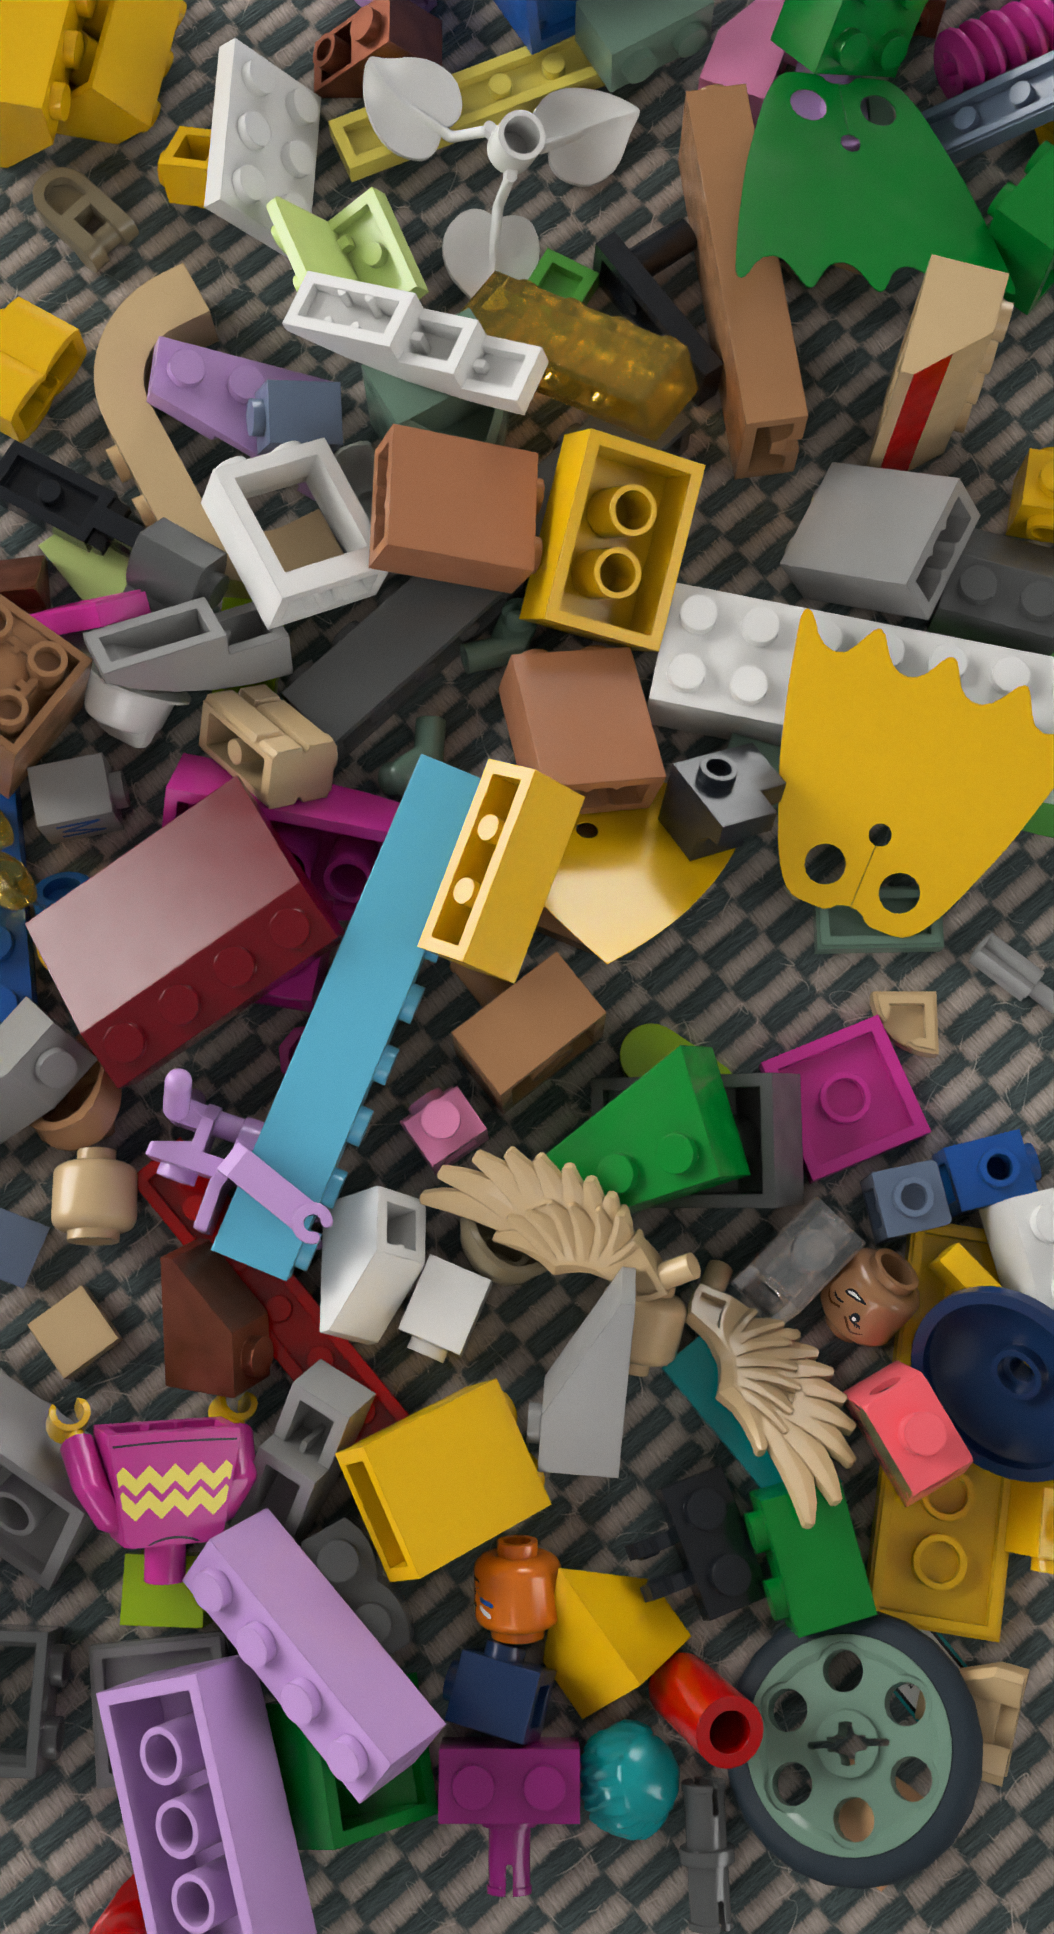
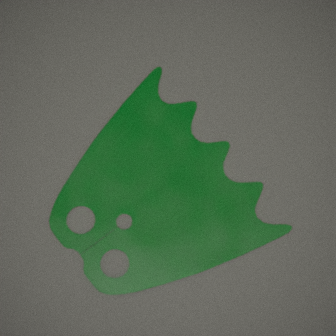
M786 72L774 80L765 96L759 113L745 168L736 245L735 270L738 277H745L756 262L763 257L769 256L783 259L808 288H812L817 284L828 266L835 263H845L857 269L876 291L883 292L892 274L900 268H914L925 275L932 254L1009 273L993 237L987 233L988 227L963 178L924 116L901 89L889 81L881 79L856 78L848 84H834L826 81L820 75L802 72ZM798 90L815 92L824 100L826 114L818 120H809L801 117L791 106L790 98L792 94ZM867 96H879L886 99L894 107L896 119L893 123L886 126L873 124L862 114L860 109L862 100ZM848 134L854 136L861 144L860 149L855 152L846 150L841 144V138ZM1009 274L1005 291L1013 295L1015 294V286Z

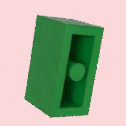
M840 1478L839 1483L843 1499L837 1506H830L815 1485L817 1498L816 1520L814 1526L810 1529L802 1528L784 1482L749 1491L754 1511L745 1513L747 1531L756 1554L766 1552L772 1578L763 1581L766 1600L774 1621L777 1622L784 1619L787 1627L798 1638L878 1615Z

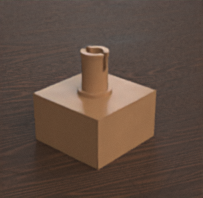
M557 951L515 984L468 969L454 962H451L449 965L450 970L456 973L482 1006L481 1010L451 1032L456 1056L502 1114L509 1111L603 1037L607 1012Z

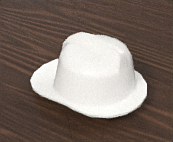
M86 632L68 633L62 637L92 658L84 643L82 633ZM93 661L85 691L84 704L87 713L97 720L99 726L109 735L134 748H146L151 743L154 735L164 726L174 705H189L192 697L186 691L140 690L105 684Z

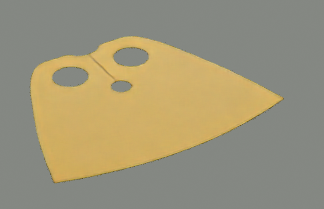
M663 782L649 808L578 815L544 905L566 929L607 965L643 945L682 916L714 883L736 849H730L690 861L658 820L667 786L665 782ZM581 823H589L597 828L598 834L593 838H585L577 833L576 827Z

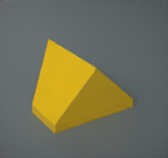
M558 1568L554 1591L557 1623L548 1629L543 1663L546 1667L557 1670L556 1682L582 1719L641 1686L692 1637L664 1597L645 1603L640 1587L645 1585L649 1579Z

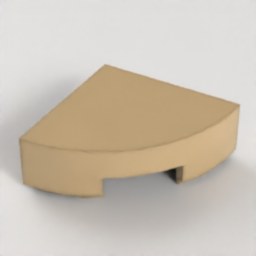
M873 991L870 994V1006L873 1016L879 1015L891 1042L902 1050L917 1056L935 1058L939 1055L936 991Z

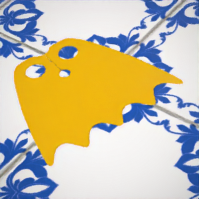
M809 608L805 609L800 617L792 659L779 765V775L786 782L781 802L778 803V850L781 872L787 889L796 898L822 909L832 908L836 905L851 906V908L856 909L862 915L864 922L869 927L899 938L910 937L923 931L944 915L1008 848L1054 789V735L1042 733L1035 726L1029 687L1026 685L1019 686L993 703L983 705L974 703L966 697L961 688L958 662L954 657L946 658L924 675L907 677L899 673L893 665L886 634L882 629L878 628L872 631L856 646L846 652H835L827 647L821 639L813 612ZM876 824H885L891 830V840L884 846L875 847L869 839V831ZM825 843L839 848L846 862L845 871L840 879L830 884H820L810 879L804 865L809 851L815 846ZM895 873H904L913 877L918 883L920 890L919 901L915 907L901 914L892 913L885 909L879 898L880 885L885 878Z

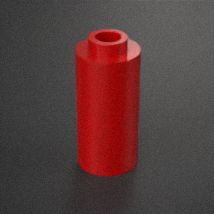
M691 1653L673 1654L651 1675L649 1697L654 1709L708 1763L718 1768L731 1769L743 1765L755 1755L762 1742L764 1732L763 1720L759 1710L701 1658Z

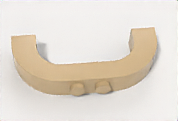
M181 263L138 287L121 303L108 321L100 338L95 356V394L99 409L115 444L105 451L120 481L124 483L133 479L141 495L131 500L145 528L165 517L226 552L201 505L202 498L156 415L154 406L146 402L154 346L159 336L204 348L219 341L210 310L184 263ZM320 509L282 527L263 531L285 572L344 554ZM227 554L225 575L229 577L230 581L224 597L251 599Z

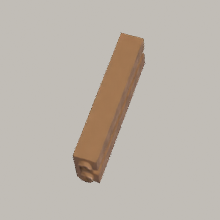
M712 84L700 90L686 91L678 166L688 222L697 239V248L694 250L711 349L724 363L718 389L734 478L736 480L794 472L799 453L797 439L803 438L809 415L779 258L776 256L763 257L754 264L751 271L743 278L738 277L735 270L738 219L744 174L755 131L746 84L730 86Z

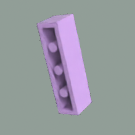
M268 1507L208 1540L182 1581L194 1595L198 1605L211 1616L234 1645L241 1659L254 1670L281 1704L287 1717L296 1723L320 1753L333 1775L343 1782L359 1804L415 1763L446 1723Z

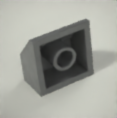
M974 528L929 618L926 632L1051 656L1054 652V549Z

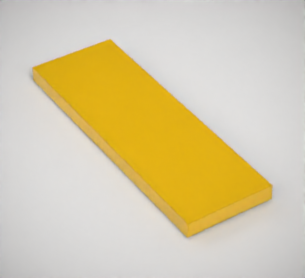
M948 1224L907 1236L904 1259L910 1263L919 1279L920 1307L912 1318L895 1334L892 1362L898 1360L911 1367L912 1344L921 1321L936 1304L953 1293L928 1267L946 1247L959 1242L1000 1284L984 1229ZM972 1463L961 1476L912 1505L905 1507L883 1468L879 1465L866 1572L876 1611L907 1621L920 1630L1000 1643L1009 1552L1004 1551L1011 1479L991 1473Z

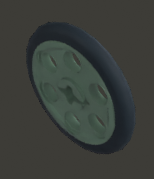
M877 1611L878 1615L798 1638L787 1626L780 1629L754 1654L736 1685V1689L757 1707L764 1726L762 1742L755 1755L743 1765L728 1769L730 1787L744 1820L765 1848L793 1871L829 1886L867 1889L891 1885L929 1867L954 1843L972 1813L982 1779V1731L975 1701L959 1669L930 1637L907 1621ZM853 1652L861 1660L863 1676L856 1688L848 1692H840L830 1682L828 1674L829 1665L839 1653ZM904 1684L916 1685L922 1691L925 1698L923 1717L917 1723L910 1726L898 1724L890 1712L892 1693ZM795 1690L803 1696L807 1704V1716L800 1728L795 1731L785 1732L778 1726L774 1718V1706L780 1695L787 1691ZM848 1725H852L854 1734L866 1737L868 1740H889L888 1746H867L866 1750L856 1752L854 1765H850L847 1755L837 1753L836 1750L813 1748L814 1744L836 1743L838 1739L846 1738ZM911 1758H919L927 1764L931 1771L932 1785L926 1797L919 1801L911 1802L899 1793L895 1777L897 1769L904 1761ZM793 1763L803 1765L812 1779V1790L808 1799L797 1806L787 1804L778 1790V1779L781 1772L786 1766ZM855 1798H861L867 1802L874 1815V1828L871 1834L860 1842H852L846 1838L839 1825V1813L843 1805Z

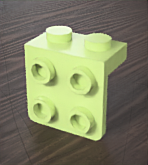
M370 187L329 221L278 196L267 203L266 207L274 224L271 227V234L279 248L288 256L295 272L293 284L297 292L307 271L413 292L416 293L418 299L429 293L385 193L378 189Z

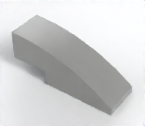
M201 597L82 633L84 643L105 684L140 690L202 691L255 684L293 674L290 638L283 625L267 630L253 602L214 613L206 598Z
M322 1359L318 1360L292 1383L274 1434L258 1448L253 1461L257 1470V1479L232 1519L229 1528L268 1507L301 1547L302 1541L305 1540L341 1472V1467L335 1453L355 1443L376 1393Z

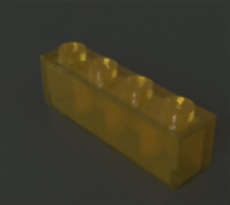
M494 271L460 311L462 312L470 308L488 336L543 348L549 363L536 392L654 442L658 441L699 390L688 347L676 338L668 335L660 336L644 330L621 316L612 317L586 307L575 298H564L539 288L535 283L527 279L518 280Z

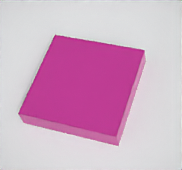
M879 1015L761 1062L759 1065L761 1073L800 1074L803 1169L810 1184L931 1133V1129Z

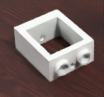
M325 437L302 444L299 441H289L276 447L271 453L249 459L243 456L232 457L213 469L201 505L267 630L377 594L388 572L369 568L371 522ZM306 482L344 554L285 572L246 499Z

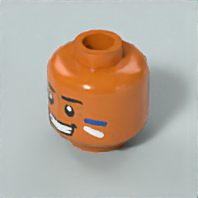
M508 1535L497 1539V1548L486 1551L478 1557L474 1563V1614L480 1626L491 1631L492 1639L505 1644L534 1643L542 1640L545 1636V1630L557 1623L554 1591L558 1568H561L557 1556L543 1548H538V1540L535 1537Z

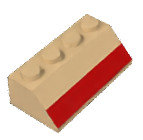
M931 255L888 383L866 466L909 472L944 453L953 431L964 433L972 405L977 403L985 374L988 375L991 370L998 343L1003 342L1012 315L1014 303L1003 300L1009 273Z

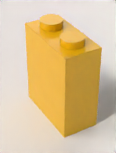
M497 1378L466 1386L335 1453L389 1582L421 1579L552 1505L544 1488V1472H537L538 1460L529 1453L517 1426L518 1416L515 1405L511 1398L501 1389Z

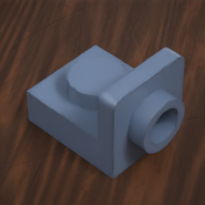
M934 1160L872 1172L860 1181L875 1245L900 1240L912 1233L943 1227L951 1222V1214L938 1164Z

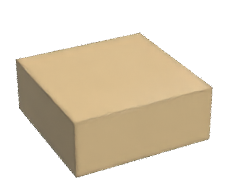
M83 1285L27 1324L64 1379L72 1378L123 1340L88 1287Z

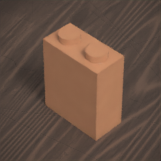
M393 423L375 449L369 568L512 594L531 574L536 573L542 557V539L539 536H535L536 515L541 509L545 491L544 480L538 478V453Z
M592 645L573 651L548 652L543 649H532L521 654H511L498 691L516 764L536 769L584 796L585 799L579 814L649 808L667 776L631 647L606 648L601 645Z

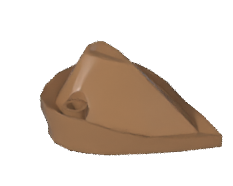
M79 1033L76 1038L95 1055ZM97 1060L54 1109L29 1126L36 1130L42 1141L58 1150L76 1151L79 1148L90 1147L115 1133V1119L121 1105L122 1088L118 1089L99 1060Z

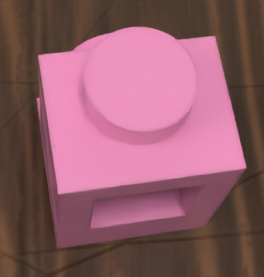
M451 1086L444 1092L438 1087L426 1093L408 1108L411 1114L400 1121L401 1126L435 1175H437L442 1165L454 1164L489 1140L486 1126L458 1086L455 1088Z

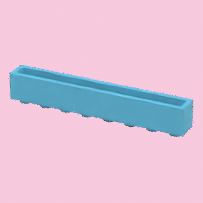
M424 754L420 755L252 1153L313 1202L320 1203L331 1209L334 1208L348 1175L347 1171L337 1168L347 1143L357 1147L360 1146L374 1113V1110L363 1106L373 1081L385 1086L399 1054V1048L389 1045L399 1020L411 1024L423 997L425 987L415 984L425 959L433 963L438 961V955L421 949L417 945L481 780L477 776ZM238 1186L211 1250L287 1281L292 1277L295 1267L307 1272L319 1243L306 1244L300 1241L290 1227ZM311 1215L305 1219L304 1226L308 1231H313L311 1229L317 1216Z

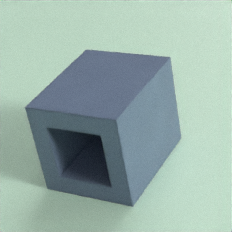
M267 379L255 392V398L248 399L246 409L248 435L257 437V455L271 453L276 447L289 441H299L302 444L324 437L332 452L343 445L341 383Z

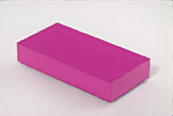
M140 589L73 602L29 615L56 634L62 635L122 622L151 613L146 592H141Z

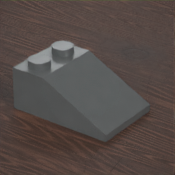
M720 1074L751 1175L650 1208H780L804 1205L800 1074ZM640 1077L591 1078V1117Z

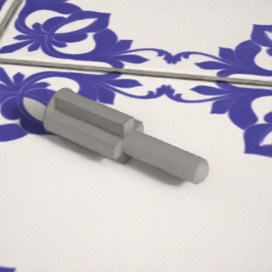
M993 932L987 935L974 949L969 963L1019 1001L1029 996L1054 1015V991L1040 981L1045 972Z

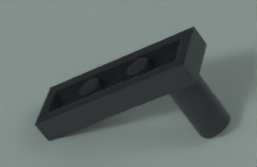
M678 217L629 249L614 231L595 244L593 270L599 273V287L694 403L699 406L717 394L724 363L653 278L661 271L696 250L697 239L695 233L687 221Z

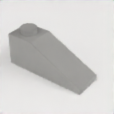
M27 996L0 1024V1144L54 1109L98 1060L71 1032Z
M622 1267L545 1375L543 1403L529 1402L526 1443L539 1444L537 1472L608 1478L619 1477L635 1315L636 1268Z

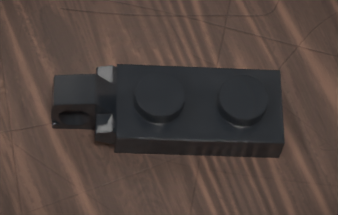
M16 440L12 442L0 460L1 506L87 552L92 550L94 553L104 556L108 548L111 547L116 552L130 558L139 533L145 528L128 519L132 511L130 507L119 500L116 492Z

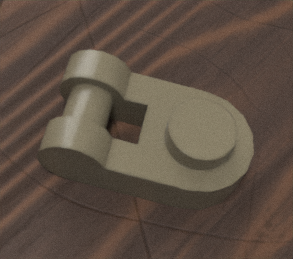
M58 167L50 169L36 181L32 195L39 217L53 233L76 253L78 258L92 272L97 273L110 261L107 254L117 245L127 246L139 235L138 228L132 219L85 175L74 168ZM96 217L104 225L94 234L90 235L83 227Z

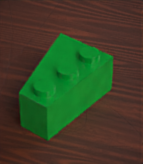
M680 1045L546 1154L560 1171L566 1163H574L583 1182L587 1176H596L604 1195L606 1196L608 1191L618 1193L620 1207L622 1204H626L629 1207L630 1214L751 1175L713 1047Z

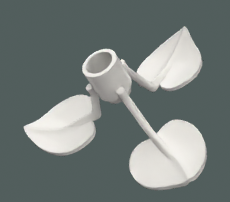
M371 56L368 58L364 68L363 97L369 121L380 141L397 156L407 160L424 161L435 153L441 138L449 143L480 138L488 139L487 153L489 160L498 171L503 173V180L493 203L492 215L481 209H469L460 213L448 226L442 244L444 264L451 279L481 312L487 314H494L504 310L519 298L521 290L539 261V239L533 224L522 216L509 215L503 217L505 203L514 182L517 180L518 174L524 172L539 154L548 153L549 166L560 180L578 187H590L599 184L607 179L620 163L630 134L640 114L638 107L610 93L587 88H564L549 93L544 97L533 113L526 110H514L506 114L498 125L488 120L483 126L454 131L449 128L457 122L461 115L462 96L458 83L444 67L430 60L417 57L381 58Z

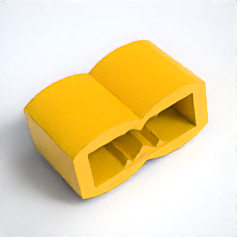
M21 297L15 298L5 309H0V432L20 443L24 442L37 429L46 416L54 397L62 392L71 382L87 354L86 346L78 328Z

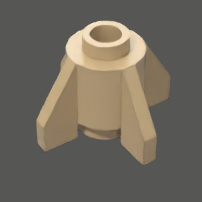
M1003 1661L958 1668L975 1701L982 1731L983 1763L981 1780L1002 1787L1004 1776L1007 1777L1010 1766L1013 1742L1030 1669ZM921 1690L915 1712V1719L919 1720L923 1717L925 1711V1698Z

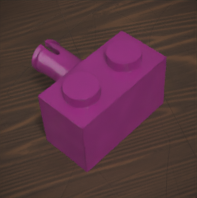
M442 1737L439 1747L438 1824H482L483 1827L489 1828L487 1894L506 1897V1866L511 1865L513 1867V1897L530 1895L532 1893V1884L530 1883L531 1828L536 1827L538 1824H580V1747L578 1737H540V1740L524 1745L500 1737Z

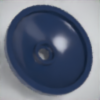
M996 1286L969 1287L948 1295L936 1304L921 1321L912 1344L911 1367L921 1371L929 1382L970 1451L974 1464L991 1473L1012 1480L1024 1482L1054 1480V1310L1029 1295Z

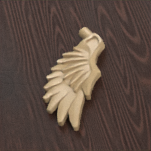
M511 1146L503 1156L505 1160L479 1149L474 1154L472 1162L481 1171L460 1166L442 1165L437 1173L438 1179L454 1188L425 1189L419 1198L422 1205L443 1210L495 1229L493 1242L527 1254L539 1261L553 1275L576 1272L591 1273L612 1282L622 1267L636 1268V1302L659 1299L667 1295L673 1287L699 1279L701 1275L699 1262L691 1252L663 1262L658 1251L644 1238L643 1231L639 1228L636 1231L633 1230V1221L629 1207L626 1204H622L620 1207L618 1193L608 1191L605 1196L596 1176H587L583 1182L574 1163H566L560 1171L545 1153L540 1152L531 1162L515 1146Z
M710 1260L700 1283L691 1294L685 1322L707 1343L717 1363L718 1387L715 1399L732 1412L740 1423L755 1456L761 1457L765 1454L766 1450L768 1451L789 1493L802 1528L810 1529L814 1526L816 1520L817 1498L815 1485L830 1506H837L843 1499L839 1478L830 1456L846 1469L852 1467L857 1459L843 1435L850 1436L856 1429V1423L840 1410L847 1400V1395L828 1383L833 1377L834 1369L831 1366L816 1362L819 1354L818 1348L800 1343L801 1332L798 1329L784 1328L785 1322L779 1319L756 1318L758 1311L755 1308H748L734 1297L726 1294L725 1290L733 1272L732 1268L723 1261Z

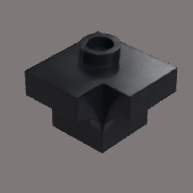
M753 742L672 764L658 820L690 861L741 847L744 844L745 838L772 830L777 814L776 809L772 805L781 802L786 782Z

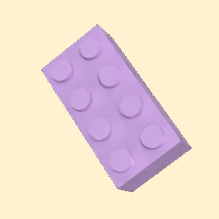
M239 1655L154 1671L96 1693L147 1934H317L260 1679L254 1670Z

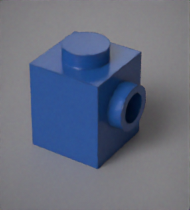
M1020 1129L945 1147L931 1156L932 1160L938 1164L951 1218L978 1212L980 1209L1012 1197L1037 1192L1036 1181L1041 1180V1167L1037 1153L1031 1143L1024 1144Z

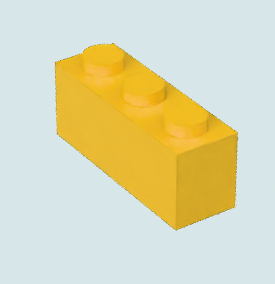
M488 759L417 947L468 969L515 984L585 797L536 769Z

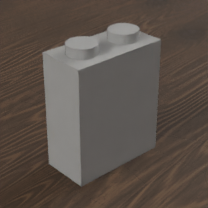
M832 462L821 485L815 490L811 504L794 537L788 542L780 565L803 598L929 620L981 515L960 478Z

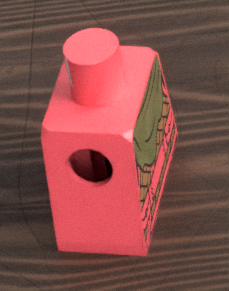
M896 1360L843 1391L847 1395L846 1407L905 1507L912 1505L961 1476L973 1463L974 1460L970 1451L921 1371Z

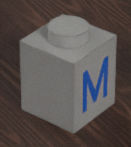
M102 752L27 767L37 828L50 844L124 830L121 809L130 807L128 786L123 771L114 772Z

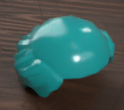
M624 1719L606 1729L598 1731L587 1740V1744L583 1748L584 1753L580 1756L582 1766L580 1782L583 1785L580 1790V1797L584 1801L585 1810L590 1812V1821L603 1831L630 1841L646 1840L664 1825L669 1812L673 1809L679 1792L680 1768L672 1749L660 1737L654 1735L648 1725L637 1720Z

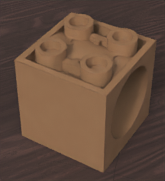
M0 594V794L9 799L28 776L27 767L36 766L81 710L93 659Z

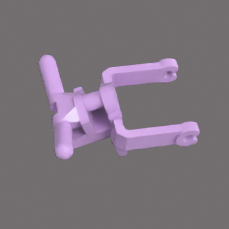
M181 1068L171 1070L165 1077L163 1112L175 1126L193 1131L195 1135L193 1141H150L145 1155L151 1160L160 1162L156 1174L193 1187L198 1176L210 1179L193 1228L198 1232L212 1236L229 1190L233 1186H239L290 1227L300 1241L306 1244L319 1243L317 1250H321L322 1240H320V1235L315 1231H308L304 1226V1222L308 1216L315 1215L317 1217L314 1223H320L324 1228H330L333 1225L330 1211L324 1205L313 1202L252 1153L265 1122L248 1116L244 1119L223 1112L222 1107L213 1104L205 1105L206 1099L204 1094L200 1090L192 1088L190 1073ZM216 1137L235 1143L225 1159L210 1154Z

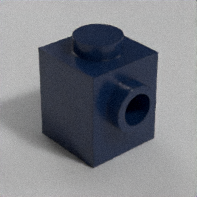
M487 1639L485 1649L462 1650L460 1660L454 1659L445 1677L443 1699L449 1701L445 1721L522 1745L540 1740L557 1670L524 1661L527 1652L526 1648L515 1644H505L494 1639Z

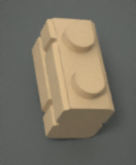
M265 684L240 688L238 694L233 690L210 693L203 700L199 746L232 777L239 776L247 789L269 809L293 805L297 798L302 802L327 797L332 788L334 768L338 761L335 741L329 734L321 731L285 700H281Z

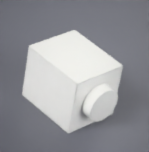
M430 1254L398 1327L402 1332L412 1336L407 1348L441 1363H444L448 1352L462 1357L492 1288V1280Z

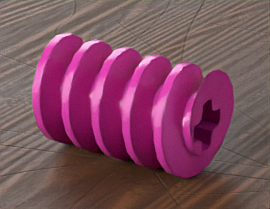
M1051 0L1012 1L1001 7L999 11L990 10L980 16L979 20L971 18L960 24L958 28L949 27L940 32L934 44L933 60L938 83L946 98L950 99L963 93V89L967 91L1054 50V4Z

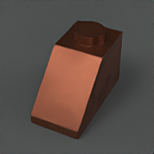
M198 1238L160 1257L165 1384L173 1388L236 1398L270 1376L274 1349L273 1343L269 1338L268 1311L220 1253L211 1250L213 1243L208 1239Z

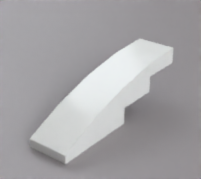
M307 271L282 322L287 331L356 362L405 381L466 401L520 415H525L549 363L542 347L488 336L477 319L424 309L416 293Z

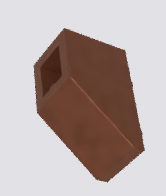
M373 0L315 42L313 52L314 93L322 98H364V68L368 58L371 56L381 58L417 57L430 60L442 66V20L409 0Z

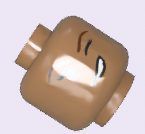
M861 1248L821 1288L820 1300L826 1314L825 1319L829 1329L839 1339L848 1343L854 1342L866 1347H878L886 1344L912 1318L920 1307L919 1279L915 1270L906 1259L893 1250L887 1248L879 1250ZM859 1249L855 1250V1251L839 1266V1268H840L855 1252H857Z

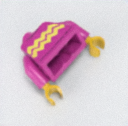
M246 1391L239 1399V1413L232 1411L228 1407L226 1397L216 1396L209 1405L208 1417L93 1425V1436L85 1434L91 1415L90 1405L87 1400L76 1398L74 1409L79 1422L75 1424L62 1423L56 1415L54 1404H51L45 1422L46 1432L53 1441L61 1444L60 1452L74 1494L98 1530L110 1533V1536L123 1548H144V1582L147 1584L172 1585L183 1582L182 1580L186 1575V1544L208 1542L209 1539L223 1532L225 1522L235 1517L257 1479V1470L253 1463L256 1456L253 1430L249 1425L245 1424L256 1411L258 1404L256 1396Z

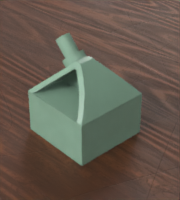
M470 308L456 314L462 317L477 319ZM361 365L370 424L381 441L394 423L501 446L505 445L509 426L508 411L466 401L405 381L367 365Z

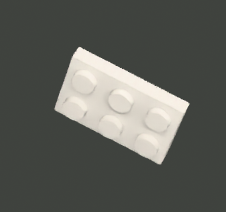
M234 38L219 47L204 208L288 258L276 244L271 234V227L274 224L266 205L278 196L312 213L321 97Z

